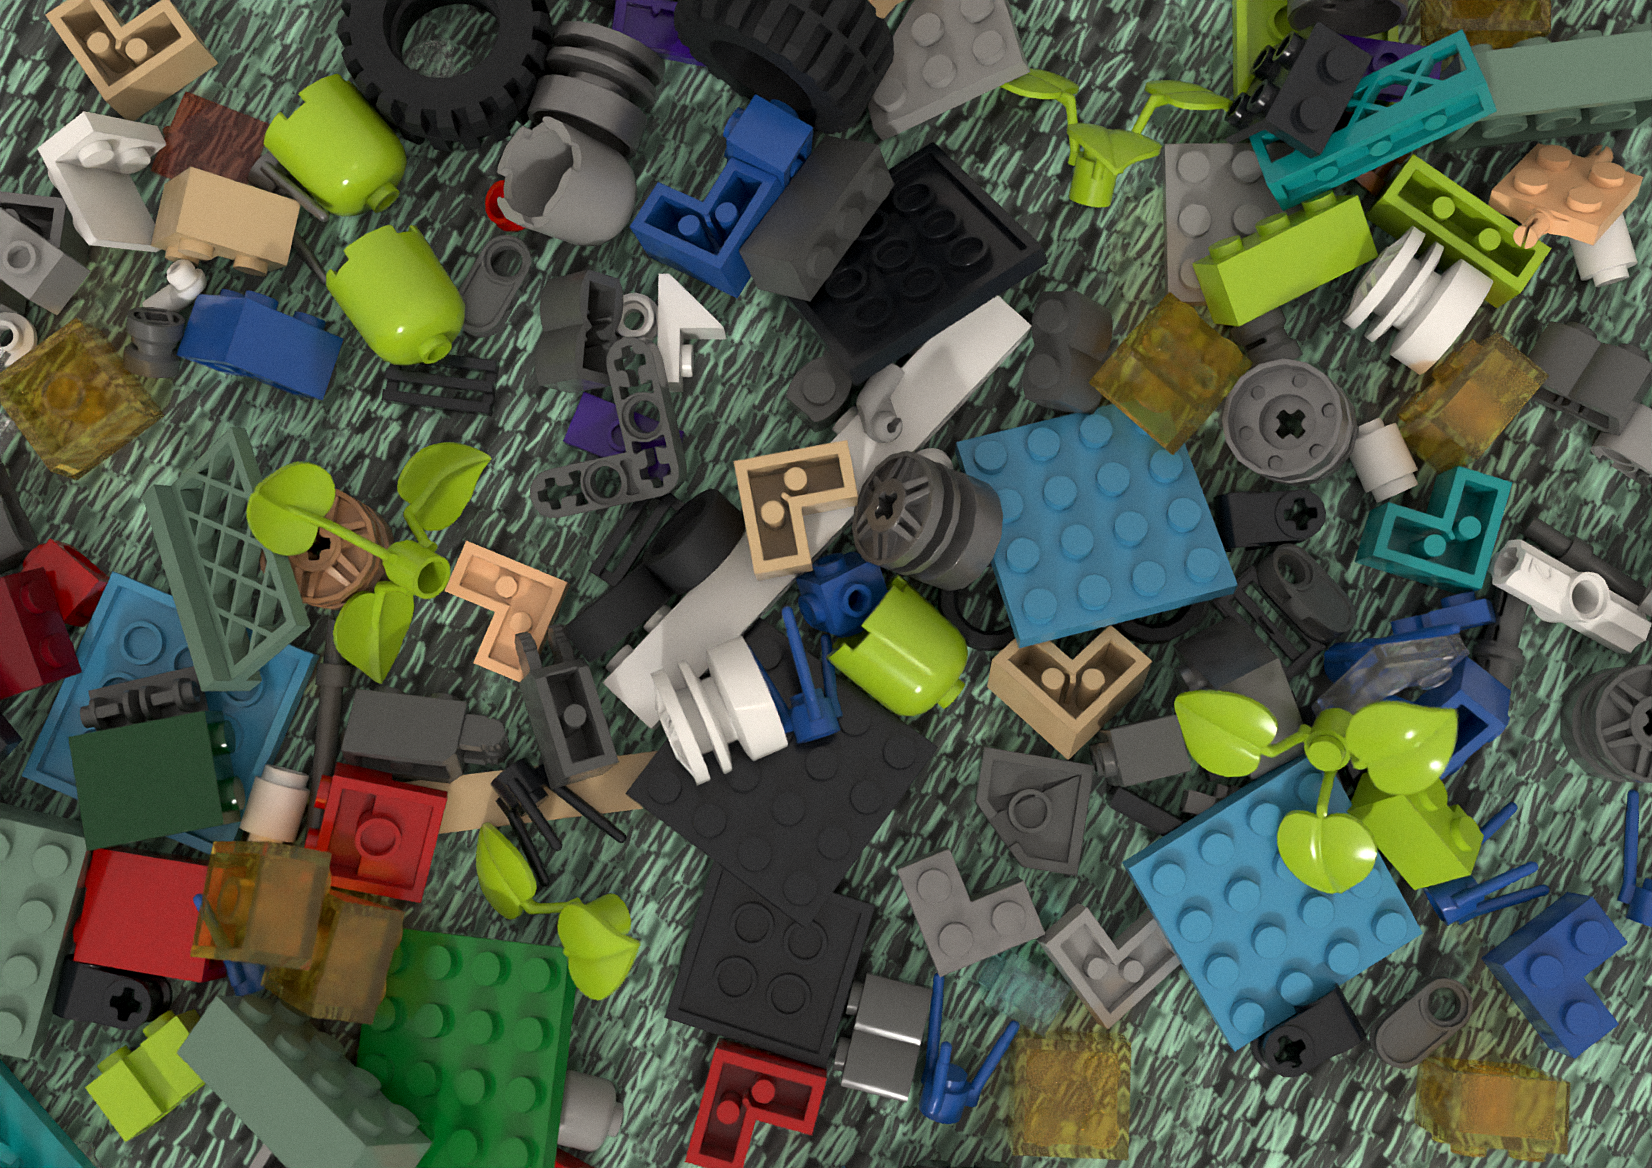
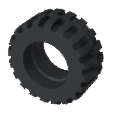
M342 0L340 5L346 17H342L338 21V38L344 46L341 54L347 70L362 95L392 130L399 129L404 139L417 145L422 144L425 138H427L434 150L451 151L453 142H462L465 150L468 151L482 148L480 139L494 135L496 142L511 135L507 126L515 120L524 126L530 120L527 111L538 80L544 75L554 74L548 67L546 60L548 52L554 48L553 38L555 32L545 0ZM451 4H466L481 8L496 18L499 24V33L494 47L479 65L466 73L453 77L434 78L418 74L407 68L403 63L402 49L408 32L422 16L436 8Z
M679 0L674 10L675 31L678 32L679 40L683 45L689 47L690 54L698 62L703 63L708 68V72L718 80H723L730 86L731 90L742 97L745 96L752 100L756 94L769 102L772 99L784 102L795 110L801 121L812 126L814 132L821 130L824 134L841 133L855 126L893 62V35L889 34V26L883 18L876 15V8L868 0Z

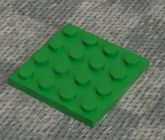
M391 926L375 927L356 1067L362 1068L374 1075L381 1083L379 1091L393 1104L400 1105L413 1113L419 1121L417 1128L432 1142L415 1168H555L576 995V985L569 972L568 957L563 953L564 947Z

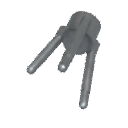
M271 152L262 155L254 163L248 175V181L253 187L296 200L320 221H328V212L306 194V189L275 159ZM295 228L292 245L322 285H326L327 273Z

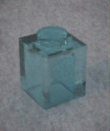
M1012 949L1006 950L1002 957L997 954L991 956L978 980V983L985 987L980 995L985 1003L1043 1037L1072 988L1063 979Z

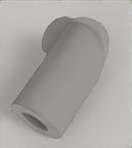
M894 363L871 376L856 400L864 432L873 441L878 443L892 442L902 432V420L897 418L890 397L905 375V372Z

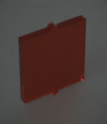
M185 91L171 125L163 128L164 140L167 145L159 150L150 171L171 180L189 167H194L248 185L249 172L262 153L265 146L263 144L265 132L270 124Z

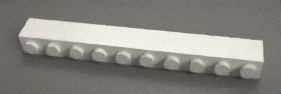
M999 295L909 352L912 357L901 368L905 375L890 397L896 416L901 418L903 424L902 432L896 440L885 443L873 441L864 432L858 410L855 406H852L834 425L832 430L837 436L831 443L848 441L858 496L863 484L874 468L888 456L906 450L913 453L920 451L1027 337L1032 326ZM855 506L803 516L812 563L853 522ZM745 529L740 541L731 554L709 577L692 590L686 592L687 594L673 609L665 604L648 620L644 629L649 634L635 649L627 644L610 660L605 668L611 674L603 684L649 728L656 730L661 725V721L655 709L654 683L650 674L664 668L674 691L685 687L677 662L685 659L691 665L700 681L703 680L710 673L706 650L740 635L743 638L760 617L762 618L796 582L795 578L803 575V573L757 581Z

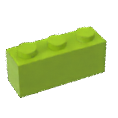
M1414 154L1393 174L1365 214L1366 219L1397 240L1411 226L1426 234L1416 251L1420 256L1435 241L1444 247V250L1436 267L1443 272L1459 259H1462L1492 279V286L1484 300L1497 309L1522 292L1552 249L1540 240L1532 248H1524L1526 241L1521 247L1518 246L1513 238L1514 231L1519 227L1517 224Z
M1328 190L1301 202L1303 209L1289 216L1286 212L1258 221L1255 224L1256 232L1242 239L1239 235L1210 245L1208 247L1210 255L1192 263L1213 323L1241 326L1379 257L1358 195H1335L1333 190Z

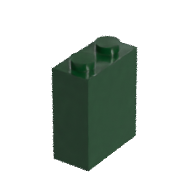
M200 711L68 737L87 851L241 822L240 810L245 807V792L241 779L233 774L230 754L235 752L236 739L230 721L224 720L223 711Z

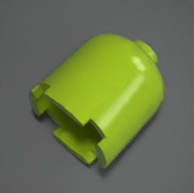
M340 74L321 78L299 92L298 95L305 103L295 110L288 119L282 112H279L274 117L265 132L263 144L273 154L275 159L331 214L351 217L364 214L370 210L380 213L391 206L398 198L400 191L397 189V186L403 178L407 165L406 151L397 135L373 106L370 105L358 88L349 80L345 81Z
M385 225L366 233L348 245L343 251L349 260L339 269L338 273L332 269L328 270L326 274V287L369 347L383 361L394 365L405 366L421 362L431 364L445 357L452 348L451 343L464 325L465 303L417 226L410 225L408 231L397 233L392 225Z
M898 574L886 583L888 592L861 625L865 630L853 636L838 637L832 645V648L835 650H832L826 656V660L887 709L898 715L915 716L927 712L936 703L943 709L947 708L962 692L965 683L959 677L967 665L968 648L965 638L960 631Z

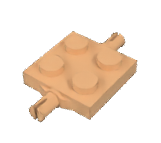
M1538 143L1492 189L1488 205L1499 213L1512 217L1522 223L1513 233L1514 241L1520 247L1526 241L1524 248H1532L1541 236L1547 233L1567 236L1594 246L1638 196L1643 177L1626 172L1620 165L1611 163L1613 153L1607 146L1601 152L1603 145H1596L1583 158L1572 154L1569 149L1563 146Z

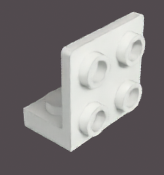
M83 111L37 148L48 168L50 181L60 191L73 216V225L76 231L84 238L87 244L149 252L161 250L150 246L155 223L130 174L147 167L151 162L150 157L167 145L158 126Z

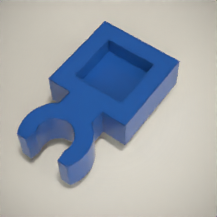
M1466 592L1440 599L1442 609L1390 622L1393 634L1396 635L1450 623H1458L1461 627L1460 631L1496 623V618L1490 600L1486 598L1476 600L1474 592Z

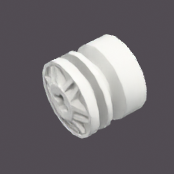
M1411 226L1400 239L1389 247L1387 246L1365 272L1354 289L1350 306L1342 322L1355 329L1371 312H1374L1376 316L1370 323L1365 333V338L1373 342L1393 325L1399 331L1389 351L1390 355L1421 375L1439 360L1467 326L1490 291L1493 280L1462 259L1451 265L1440 276L1434 272V269L1440 260L1444 247L1435 241L1418 259H1415L1413 256L1426 234Z
M741 635L706 650L707 663L711 675L708 678L700 681L691 665L685 659L677 662L685 687L674 691L664 668L650 674L654 683L655 709L676 759L692 774L697 786L711 780L702 755L713 751L720 768L725 774L732 771L731 756L728 744L738 740L753 761L788 746L785 731L769 690L749 647Z

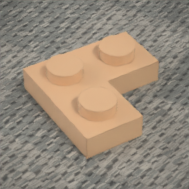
M466 541L445 588V592L495 612L473 663L521 682L524 676L515 649V634L531 633L536 642L540 657L548 638V626L554 624L570 584Z

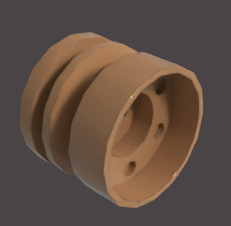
M335 489L334 503L329 512L324 516L325 518L385 549H388L390 545L395 543L392 530L380 513L348 494ZM318 527L315 541L308 551L303 554L288 556L303 603L318 608L341 611L347 600L355 593L360 591L374 592L378 581H389L383 566V559L321 527ZM323 538L330 540V549L321 550L319 556L313 554V545L321 544ZM262 549L259 562L261 570L265 573L267 560Z

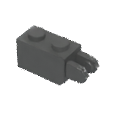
M560 623L548 626L547 633L555 665L542 667L536 642L531 633L515 634L514 642L524 676L519 686L551 790L604 775L619 762L589 665L583 657L575 658L571 641L562 631L564 625Z
M388 686L377 687L374 691L356 689L341 748L342 754L349 765L393 773L392 777L449 784L463 775L465 763L478 765L490 763L491 766L494 764L499 766L500 763H505L509 754L512 753L508 744L507 734L505 733L504 722L501 723L500 719L496 720L494 717L488 719L487 716L473 715L470 713L466 701H461L456 696L450 694L433 693L429 697L407 695L400 689Z

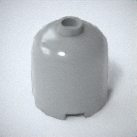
M549 116L543 117V122L533 129L525 126L518 129L506 145L497 170L498 174L505 176L504 198L499 196L497 198L498 206L505 218L527 229L577 246H599L619 235L631 218L637 197L635 175L625 157L611 147Z

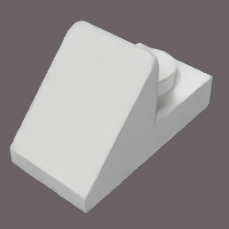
M659 274L657 347L662 355L670 392H683V377H693L694 370L693 344H684V339H727L724 327L670 274Z

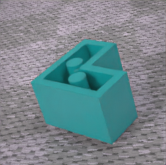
M1456 466L1437 475L1426 513L1391 502H1387L1369 511L1354 562L1454 594L1481 590L1512 482L1461 466Z

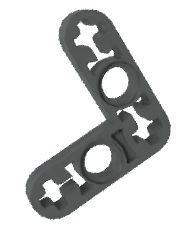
M624 337L610 347L606 357L607 371L626 452L560 466L539 473L531 484L530 499L534 508L540 514L549 518H561L655 498L678 490L684 483L687 475V464L665 367L659 348L651 340L644 337ZM630 347H632L635 354H644L646 364L638 367L640 384L652 382L654 391L637 392L629 396L628 387L639 386L636 372L633 369L625 370L623 365V359L631 356ZM644 400L652 402L660 412L659 425L652 432L641 430L634 420L635 408ZM665 437L666 445L655 447L659 463H669L671 468V474L663 477L664 485L661 484L659 477L650 478L648 473V467L656 464L653 447L642 450L640 442H649ZM603 466L614 468L621 478L620 490L614 497L603 495L596 486L597 472ZM555 482L558 486L581 482L582 493L562 498L560 505L558 499H549L547 489L554 487Z

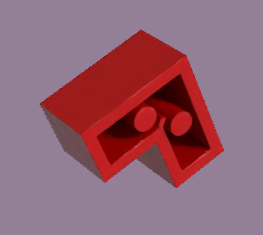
M719 1038L685 1162L705 1168H743L756 1120L812 1135L827 1080V1067L823 1069L767 1050Z

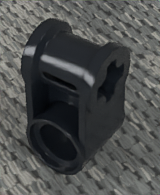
M1297 489L1264 493L1261 491H1244L1213 497L1216 528L1225 552H1232L1231 549L1245 547V551L1287 543L1298 544L1314 536L1325 523L1326 510L1324 503L1316 494L1309 490ZM1293 505H1296L1298 513L1307 514L1308 521L1302 524L1299 530L1296 529L1294 521H1285L1284 514L1291 510Z
M67 954L64 958L52 1013L68 1020L93 1022L120 1030H131L143 1025L145 1022L154 1021L166 1013L172 1004L173 991L170 983L164 976L73 961L74 954Z
M1338 983L1334 984L1335 988L1315 1002L1304 1006H1295L1296 1014L1250 1042L1252 1056L1259 1065L1283 1077L1294 1078L1303 1075L1325 1060L1352 1049L1365 1039L1366 1033ZM1280 1037L1291 1041V1043L1284 1047L1287 1055L1285 1059L1274 1056L1280 1050V1044L1277 1041Z

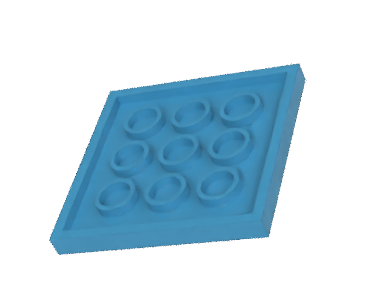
M1165 391L1097 407L1094 414L1091 415L1073 413L956 442L955 453L961 472L990 484L1000 498L1003 511L1002 534L991 565L1018 648L1234 594L1238 586Z
M114 571L110 575L108 584L102 593L76 652L82 673L64 679L22 773V776L77 800L78 795L68 737L96 732L94 727L85 728L80 718V708L89 705L90 697L88 691L194 666L172 594ZM246 627L249 640L251 641L253 630ZM291 643L259 669L262 681L251 691H205L209 711H223L224 720H229L234 730L236 749L234 753L230 754L233 774L241 779L245 792V807L240 810L241 820L255 776H262L265 764L273 765L320 655ZM241 822L166 837L227 861L232 860L244 830L239 828Z
M1306 754L1258 777L1122 862L1218 1029L1234 1051H1237L1296 1014L1295 1006H1304L1315 1002L1335 988V983H1338L1339 986L1423 934L1378 851L1375 864L1369 875L1360 883L1341 894L1325 893L1304 884L1283 862L1277 846V833L1284 816L1293 810H1304L1316 814V805L1324 771L1315 768L1310 763ZM1335 775L1328 804V815L1333 813L1349 814L1347 810L1352 806V803Z

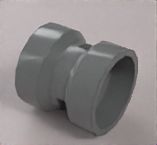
M1280 306L1241 326L1229 329L1235 343L1243 346L1248 355L1246 366L1249 371L1261 363L1283 358L1294 360L1303 355L1297 340L1288 337L1284 326L1287 319Z
M138 307L129 310L126 331L131 335V343L124 348L122 366L125 370L149 378H169L179 374L181 357L177 356L178 351L175 348L177 342L183 338L185 319L173 311L155 307Z

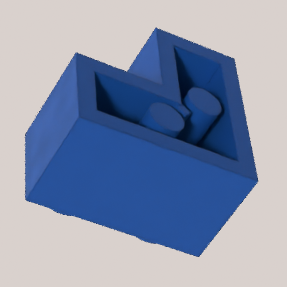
M731 157L703 202L657 182L630 225V229L650 258L738 299L751 277L739 249L784 190L777 176Z
M221 289L219 295L199 294L196 297L177 356L227 375L254 379L298 397L323 401L343 338L324 331L327 322L320 318L299 311H295L293 317L277 311L279 302L271 297L246 290L245 295L232 290Z
M1567 892L1481 958L1551 1050L1575 1059L1619 1025L1584 979L1592 970L1628 944L1593 896Z

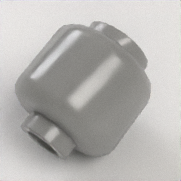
M566 1070L557 1145L594 1152L604 1143L607 1136L616 1137L623 1119L624 1104L616 1102V1092L612 1081L573 1070Z

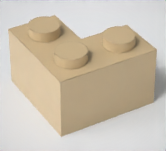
M66 0L46 14L48 20L104 100L126 120L135 121L219 64L193 26L171 0H160L127 24H125L118 12L107 0Z
M189 167L164 185L150 246L165 250V258L172 262L185 259L191 261L196 267L199 265V260L206 262L216 256L234 260L233 268L238 271L255 276H267L268 271L272 272L287 266L300 204L296 200Z
M838 441L734 461L753 569L757 581L813 571L803 516L858 506V493L848 441Z
M1111 625L1073 660L1051 641L1018 648L1016 639H1014L992 659L987 687L1069 760L1143 688L1152 660Z

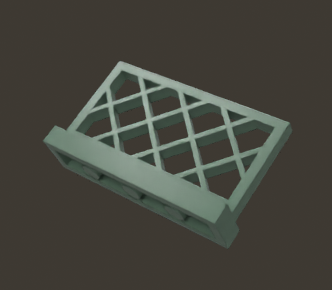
M231 427L171 486L154 484L142 495L201 691H251L262 681L259 669L311 626L288 556L276 554L262 546L252 534L249 525L247 530L240 528L246 499L248 502L250 495L255 491V487L262 481L247 431L244 428ZM232 455L235 465L232 480L229 482L225 480L229 457ZM203 482L206 483L204 495L202 489L197 488ZM225 490L229 492L224 520H221L217 516L222 491ZM215 529L221 531L219 542L215 533ZM238 538L245 541L239 569L233 567ZM262 549L267 560L263 579L256 577ZM230 577L237 580L235 592ZM254 588L261 591L255 618L248 615ZM279 599L286 622L280 627L275 628L272 624L277 600ZM246 627L253 630L251 641L249 640Z

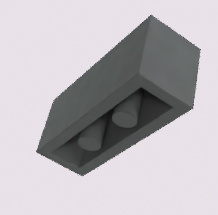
M824 136L739 249L759 290L806 301L813 299L894 186L878 144Z

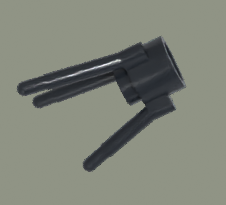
M524 757L502 771L490 785L499 796L495 802L507 816L539 884L542 887H547L550 884V878L521 816H529L535 827L554 851L562 849V842L538 808L549 797L543 788L548 787L551 790L544 765L541 764L534 768L527 757ZM567 786L551 790L618 843L626 841L627 837L624 832Z

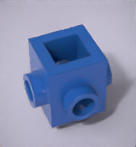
M851 551L844 555L842 553H834L821 557L812 563L813 571L795 578L801 596L798 598V605L806 622L812 628L836 635L839 638L853 636L865 630L861 625L888 592L880 566L865 561L859 553Z

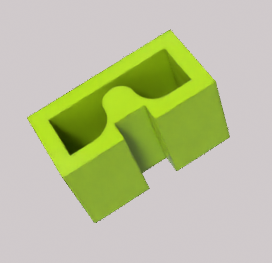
M1369 772L1363 773L1351 800L1352 806L1347 810L1350 815L1361 820L1372 831L1379 850L1413 890L1471 875L1484 838L1475 820L1467 816L1458 804L1447 805V790L1439 778L1423 791L1414 794L1398 795L1380 790L1372 782Z
M195 1009L177 1016L172 1010H169L159 1016L142 1030L147 1039L140 1044L141 1046L132 1052L125 1045L113 1052L97 1065L102 1074L85 1087L125 1142L144 1133L206 1084L177 1054V1051L201 1018Z

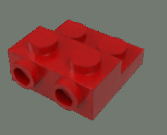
M336 762L333 777L321 775L314 808L323 809L325 812L320 829L309 827L301 858L302 861L312 862L308 882L421 903L447 802L448 791L392 780L393 773Z

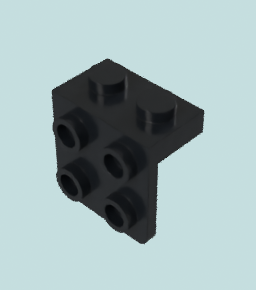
M1319 21L1314 22L1297 33L1294 31L1289 32L1275 46L1267 45L1253 62L1250 69V74L1254 76L1252 83L1246 93L1242 92L1236 97L1225 115L1224 120L1229 125L1223 135V140L1234 145L1260 131L1267 130L1310 159L1321 155L1373 56Z

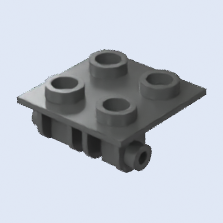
M192 666L89 690V705L80 708V718L85 728L94 727L96 731L200 711H209L205 691H201L195 668Z

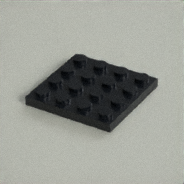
M934 141L889 169L894 183L893 188L813 299L806 301L781 295L856 386L1048 264L1043 246Z
M760 617L744 637V640L752 648L784 702L791 709L790 698L803 693L788 637ZM805 650L815 689L822 688L825 697L822 662ZM836 672L837 696L843 713L842 717L837 718L840 731L804 743H797L794 731L786 733L787 747L755 761L747 755L740 742L736 740L728 744L732 771L724 774L713 751L702 755L711 780L698 786L692 774L676 759L667 738L625 793L630 799L805 930L938 748Z

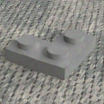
M1077 903L1045 932V935L1037 939L1040 946L1095 1021L1106 1029L1111 1028L1181 964L1149 909L1112 942L1088 907Z

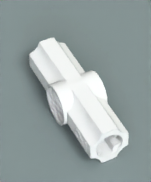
M1509 540L1499 552L1493 555L1488 569L1493 578L1492 584L1531 605L1535 614L1541 620L1550 623L1562 622L1619 654H1630L1638 644L1646 641L1652 624L1647 620L1646 614L1638 611V606L1609 590L1607 583L1599 574L1590 571L1577 572L1523 540Z

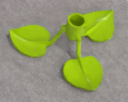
M1029 68V73L999 86L1029 98L1055 99L1065 106L1068 124L1066 133L1069 135L1070 145L1068 164L1075 166L1068 197L1076 203L1091 207H1109L1117 175L1123 174L1124 170L1133 163L1160 154L1162 145L1141 134L1157 107L1171 104L1182 109H1224L1227 112L1233 103L1232 100L1215 94L1197 84L1178 80L1150 81L1146 83L1144 90L1152 95L1146 102L1132 130H1111L1095 124L1078 123L1076 99L1073 94H1078L1079 86L1061 75ZM1080 145L1084 148V152L1080 151Z
M444 442L429 445L409 459L398 479L397 490L400 497L409 503L403 511V517L418 543L413 540L398 541L390 545L388 549H385L325 518L324 516L329 512L335 500V485L331 475L325 469L306 461H297L279 468L255 487V491L250 495L247 505L248 525L252 534L262 546L279 555L294 556L305 553L313 545L318 527H321L383 559L386 575L391 581H378L374 592L360 591L350 597L339 612L333 630L334 644L341 656L359 668L373 681L382 684L399 654L403 639L410 627L414 612L413 596L416 595L422 599L434 598L445 589L450 579L451 569L448 561L435 553L438 545L429 540L424 530H443L459 518L473 495L480 474L492 458L483 451L469 445Z
M1194 690L1178 694L1174 702L1175 712L1186 748L1200 766L1217 775L1226 777L1249 775L1257 769L1261 761V754L1267 757H1275L1300 742L1305 743L1304 750L1310 763L1315 768L1324 771L1316 805V814L1304 810L1288 812L1278 829L1277 846L1283 862L1299 880L1316 890L1330 894H1341L1364 880L1372 871L1377 858V844L1374 835L1361 820L1346 813L1328 815L1329 799L1338 769L1343 768L1351 758L1354 768L1359 770L1368 768L1372 782L1380 790L1389 794H1414L1430 787L1441 776L1451 758L1457 736L1458 718L1457 711L1454 708H1430L1400 701H1381L1367 704L1358 709L1353 715L1340 708L1325 709L1318 714L1312 728L1302 724L1296 733L1275 744H1270L1278 731L1277 719L1268 708L1250 697L1226 691Z
M489 822L483 823L477 841L476 871L481 890L490 905L500 915L510 920L520 917L523 909L531 915L560 913L558 934L564 946L563 953L568 957L569 972L575 985L581 992L593 1000H602L613 994L627 977L641 945L640 941L626 935L631 928V917L624 901L614 893H608L586 904H583L578 897L567 902L538 903L532 898L536 893V881L527 861L498 829Z

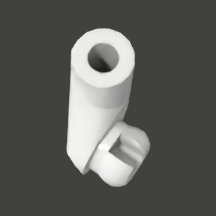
M180 259L174 262L167 270V280L170 284L144 300L142 304L143 307L161 308L178 313L188 307L205 289L207 284L206 276L202 269H195L191 261Z

